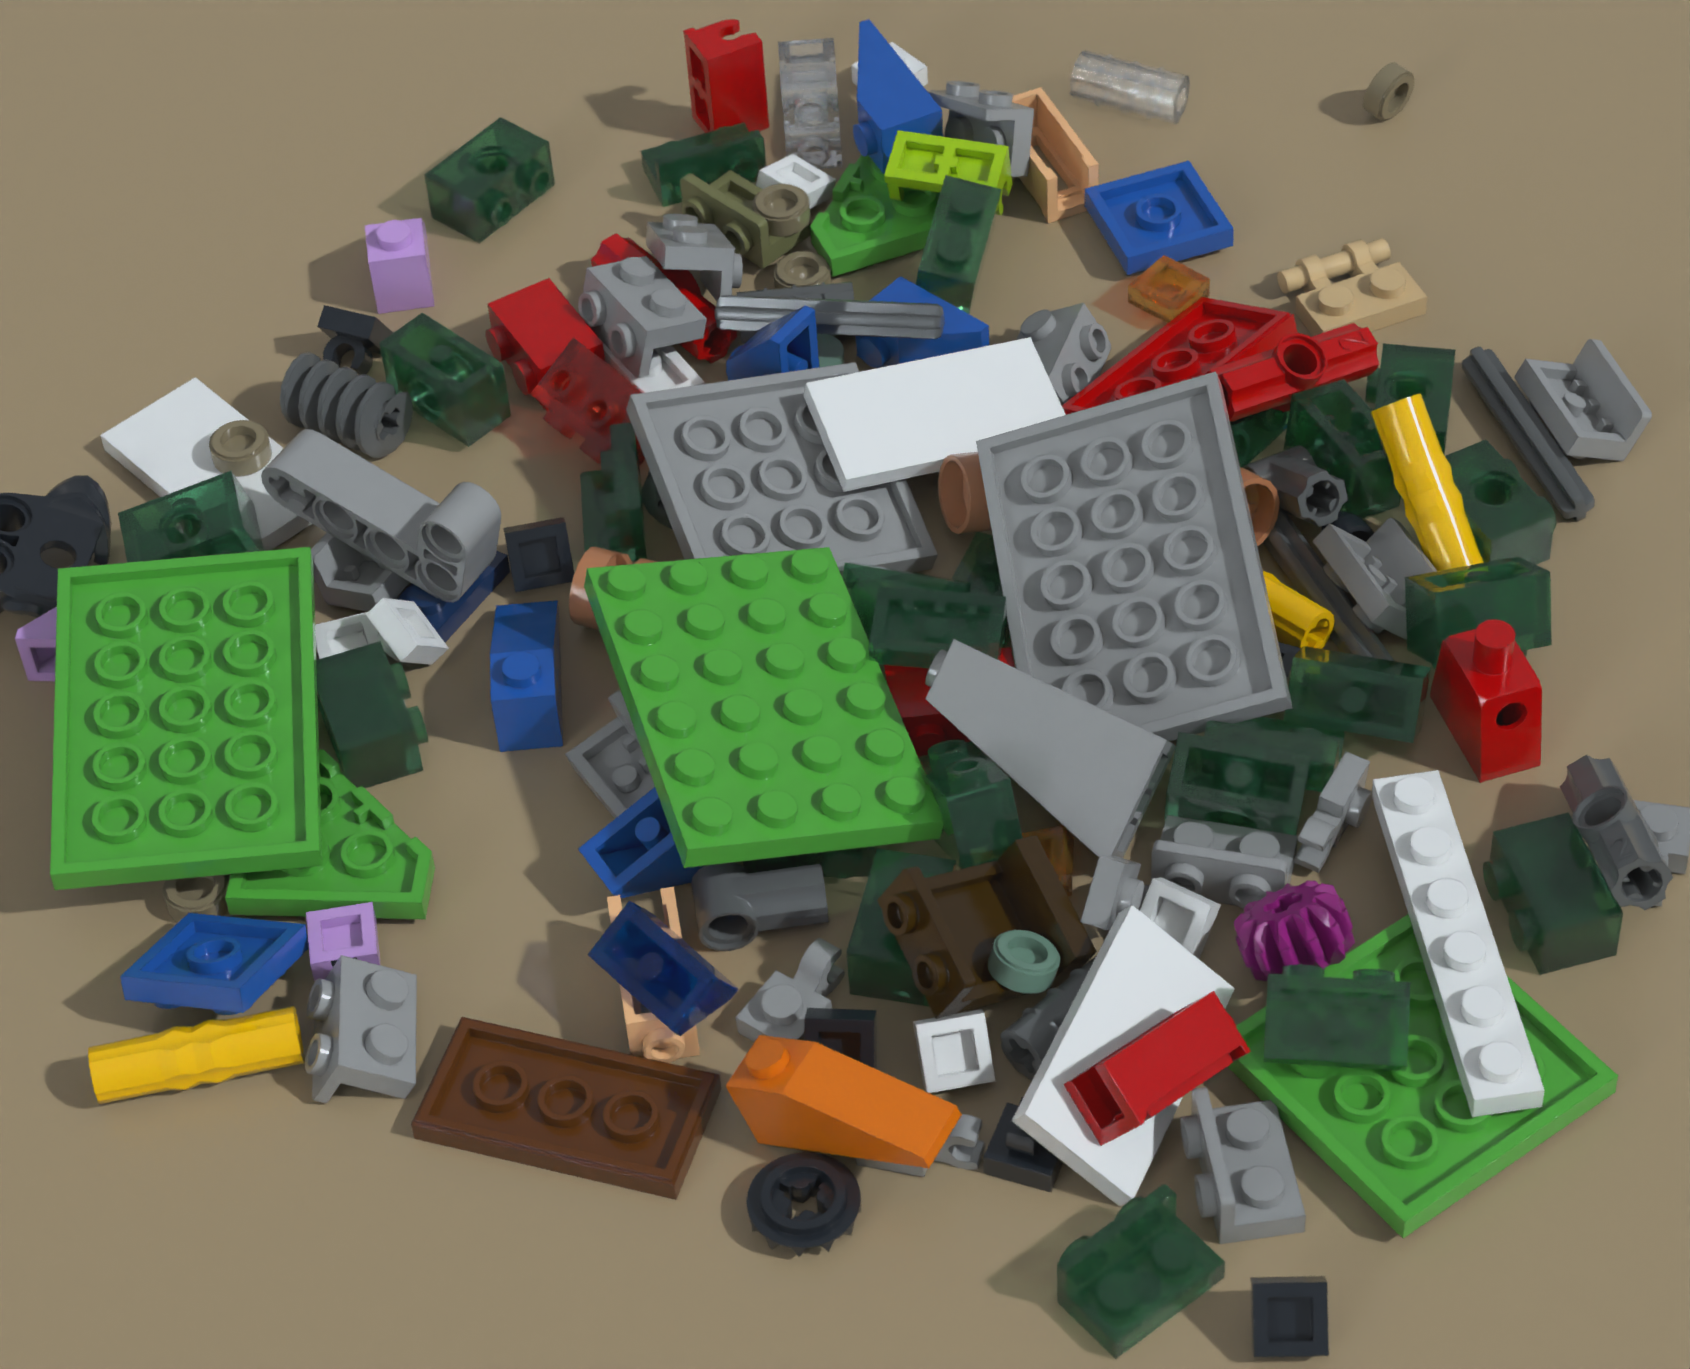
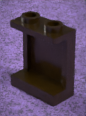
M1037 835L1015 840L997 861L924 878L918 866L905 868L877 899L883 911L885 924L889 931L895 935L912 970L914 982L918 990L924 994L936 1019L1027 995V993L1016 992L1001 985L992 977L988 970L987 963L994 940L998 935L1006 931H1031L1043 936L1055 946L1060 955V964L1050 988L1061 985L1070 977L1071 971L1082 968L1097 952Z

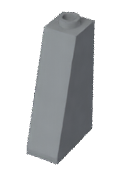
M955 639L948 651L940 650L932 661L926 676L925 684L931 688L925 699L1097 856H1117L1123 858L1177 746L1156 734Z

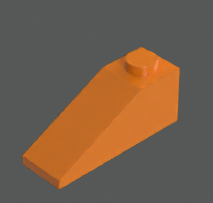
M759 1035L725 1086L758 1144L930 1168L961 1117L957 1105L813 1041Z

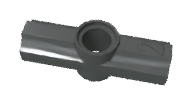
M1585 755L1567 766L1566 779L1560 788L1573 812V824L1591 849L1618 904L1621 907L1637 906L1647 910L1666 899L1665 891L1673 876L1658 848V839L1638 810L1614 763L1610 758L1595 759Z

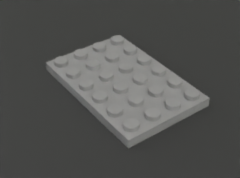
M1216 372L976 441L1016 669L1168 741L1293 708L1223 388Z

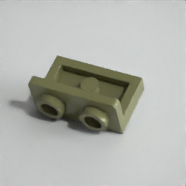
M731 170L711 184L704 182L691 173L680 179L683 203L682 213L697 217L698 224H715L733 245L735 253L741 254V256L762 269L811 235L810 221L802 231L789 236L769 235L766 219L753 211V199L763 189Z

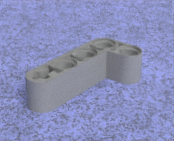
M310 429L300 431L267 465L261 474L262 483L266 491L283 507L443 601L455 602L459 600L496 556L501 524V510L490 493L471 482L457 484L445 499L438 503L325 435Z

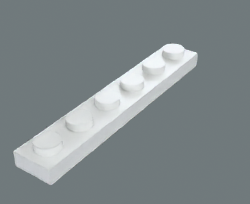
M1439 770L1373 779L1372 800L1472 1117L1542 1107L1545 1090Z

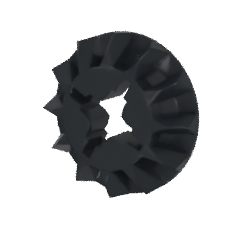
M793 1153L773 1160L757 1173L748 1190L747 1211L752 1230L759 1231L765 1237L771 1250L782 1245L792 1248L800 1257L806 1248L822 1246L829 1252L835 1239L841 1235L852 1236L854 1221L858 1213L862 1212L861 1193L855 1176L840 1161L819 1153ZM816 1196L817 1213L804 1210L799 1216L793 1217L792 1200L804 1203L810 1197Z

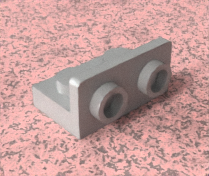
M947 81L946 90H927L940 107L949 109L948 121L944 132L945 137L1008 146L1012 177L1028 176L1034 108L1013 103V94L1009 92L995 90L980 91V84L973 82Z
M1167 815L1161 839L1154 842L1152 849L1151 881L1152 878L1162 877L1214 902L1235 905L1244 909L1249 902L1262 899L1266 891L1275 892L1282 889L1287 883L1290 884L1295 864L1294 858L1297 854L1298 836Z
M1207 1087L1193 1089L1191 1115L1182 1116L1180 1119L1182 1142L1187 1159H1199L1202 1174L1195 1175L1198 1209L1202 1218L1213 1216L1219 1244L1305 1232L1306 1215L1277 1106L1271 1100L1212 1108Z

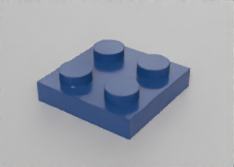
M1189 160L1084 189L1085 208L1127 275L1233 246V226Z
M188 913L120 976L124 999L154 1003L156 1007L163 1009L184 1006L211 1009L220 1015L244 1013L309 949L306 925Z

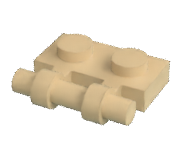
M1384 238L1368 243L1362 239L1344 244L1340 252L1322 258L1315 254L1300 258L1296 261L1294 267L1279 271L1277 274L1278 284L1283 293L1286 294L1299 289L1304 290L1305 293L1296 296L1295 314L1312 336L1351 323H1355L1361 328L1368 327L1373 332L1426 314L1427 296L1400 262L1382 268L1376 266V264L1387 261L1391 257L1389 245ZM1347 273L1351 276V278L1333 284L1329 280Z

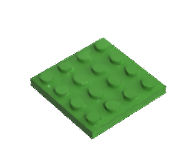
M1409 914L1345 955L1346 958L1341 963L1324 968L1323 975H1313L1236 1025L1251 1052L1227 1066L1262 1101L1271 1100L1277 1106L1280 1119L1403 1239L1614 1094L1618 1075L1507 976L1545 1090L1542 1107L1472 1117Z

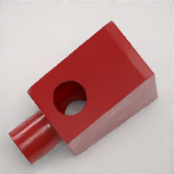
M1497 619L1486 620L1480 623L1476 629L1448 636L1442 641L1430 690V698L1480 783L1538 767L1541 764V683L1515 641L1516 634L1514 628L1507 622ZM1496 718L1499 719L1502 726L1496 723Z

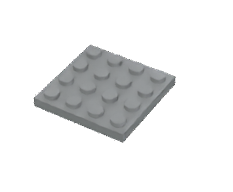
M855 362L630 395L626 411L684 560L830 547L844 583L933 568L938 553L906 479L843 492L803 396L805 385L808 382L859 372Z

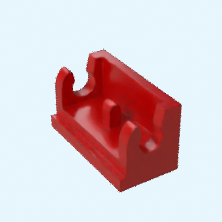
M727 19L697 30L692 27L683 31L692 118L715 147L770 128L761 38L755 32L740 35L733 40L723 39L727 35H734L740 31L739 20Z

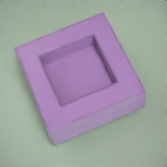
M373 902L306 912L310 966L314 981L319 978L325 979L341 955L381 965L377 921Z

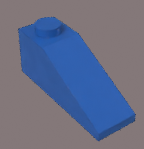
M868 19L859 22L858 123L853 126V135L860 153L864 157L869 155L880 171L885 174L897 131L901 130L943 137L942 109L871 20Z
M558 600L496 606L490 649V696L500 752L563 746Z

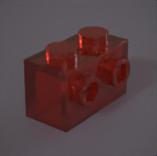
M572 338L531 392L535 399L549 409L543 416V419L570 440L576 432L585 438L579 449L605 469H608L613 461L634 474L644 462V454L626 409L630 395L645 392L575 338Z

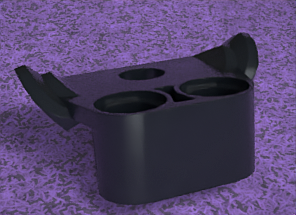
M75 475L53 487L46 496L0 493V613L5 610L14 614L38 618L57 607L58 568L47 565L40 556L47 549L59 548L69 552L75 561L70 567L89 566L93 553L95 554V563L99 565L108 564L112 525L109 504L102 488L88 475Z

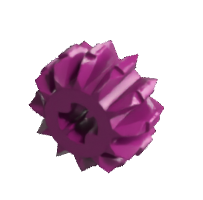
M1307 880L1299 886H1292L1287 883L1282 889L1275 892L1266 891L1262 899L1249 902L1244 907V913H1241L1233 922L1237 933L1236 942L1245 966L1250 968L1255 980L1270 981L1272 985H1282L1288 980L1293 979L1301 983L1305 977L1312 974L1323 975L1324 968L1341 963L1346 958L1345 952L1355 944L1352 933L1353 924L1343 899L1338 896L1333 885H1318L1316 881Z

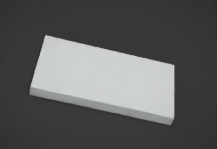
M1031 337L808 382L805 385L803 395L843 492L940 472L943 460L948 455L978 452L976 445L978 440L1066 415Z
M196 377L100 435L104 450L227 554L272 550L312 524L283 507L266 491L262 483L261 474L267 465L254 474L240 477L225 475L215 468L209 448V440L212 434L226 423L248 419ZM270 437L272 456L268 464L284 449Z
M1131 905L1118 913L1012 1122L1119 1207L1132 1201L1182 1097L1146 1120L1141 1126L1101 1146L1063 1084L1174 1012L1212 991L1215 992L1223 1007L1226 1008L1235 988L1136 907Z

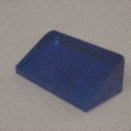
M628 901L587 954L679 1036H682L727 1003L739 990L658 917L631 901Z

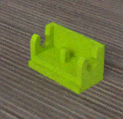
M898 130L884 174L885 183L888 185L890 199L903 201V187L987 199L989 214L1002 215V195L1009 196L1012 187L1009 147Z

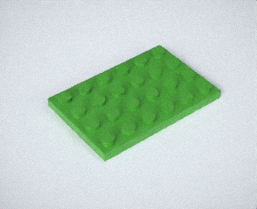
M311 547L58 568L50 876L54 890L322 866L314 570Z
M830 547L587 568L584 588L684 868L940 839L945 820Z

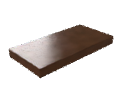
M461 1017L415 1114L411 1127L414 1139L677 1200L721 1092L720 1074L653 1059L649 1060L640 1056Z

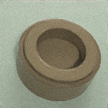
M1389 63L1375 75L1366 90L1363 99L1364 109L1382 121L1395 117L1404 108L1413 92V74L1397 63Z
M775 184L768 186L758 192L753 199V211L766 219L769 235L771 236L796 234L802 231L810 221L809 197L804 190L794 185Z
M809 251L790 253L782 257L774 267L775 289L789 288L793 285L797 287L820 285L822 282L832 284L830 266L825 258L817 253Z
M237 420L226 423L219 427L209 440V448L215 468L228 476L240 477L254 474L264 468L272 456V449L266 429L254 421Z
M217 875L166 880L163 886V896L170 916L176 922H179L188 913L224 916L228 912L225 900L229 883L228 876Z

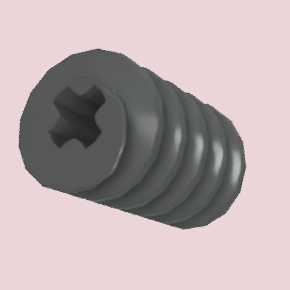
M311 352L302 353L292 361L281 385L280 405L282 414L287 422L299 428L317 431L336 443H343V445L356 451L361 450L373 458L386 457L394 452L404 441L410 428L413 408L408 392L396 394L394 386L387 382L376 383V380L369 375H358L356 371L349 367L339 368L335 362L329 359L320 360V357Z

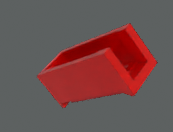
M1212 991L1174 1012L1063 1085L1102 1146L1141 1126L1146 1120L1232 1064L1233 1061L1251 1051L1239 1033L1234 1020L1227 1013L1215 992Z

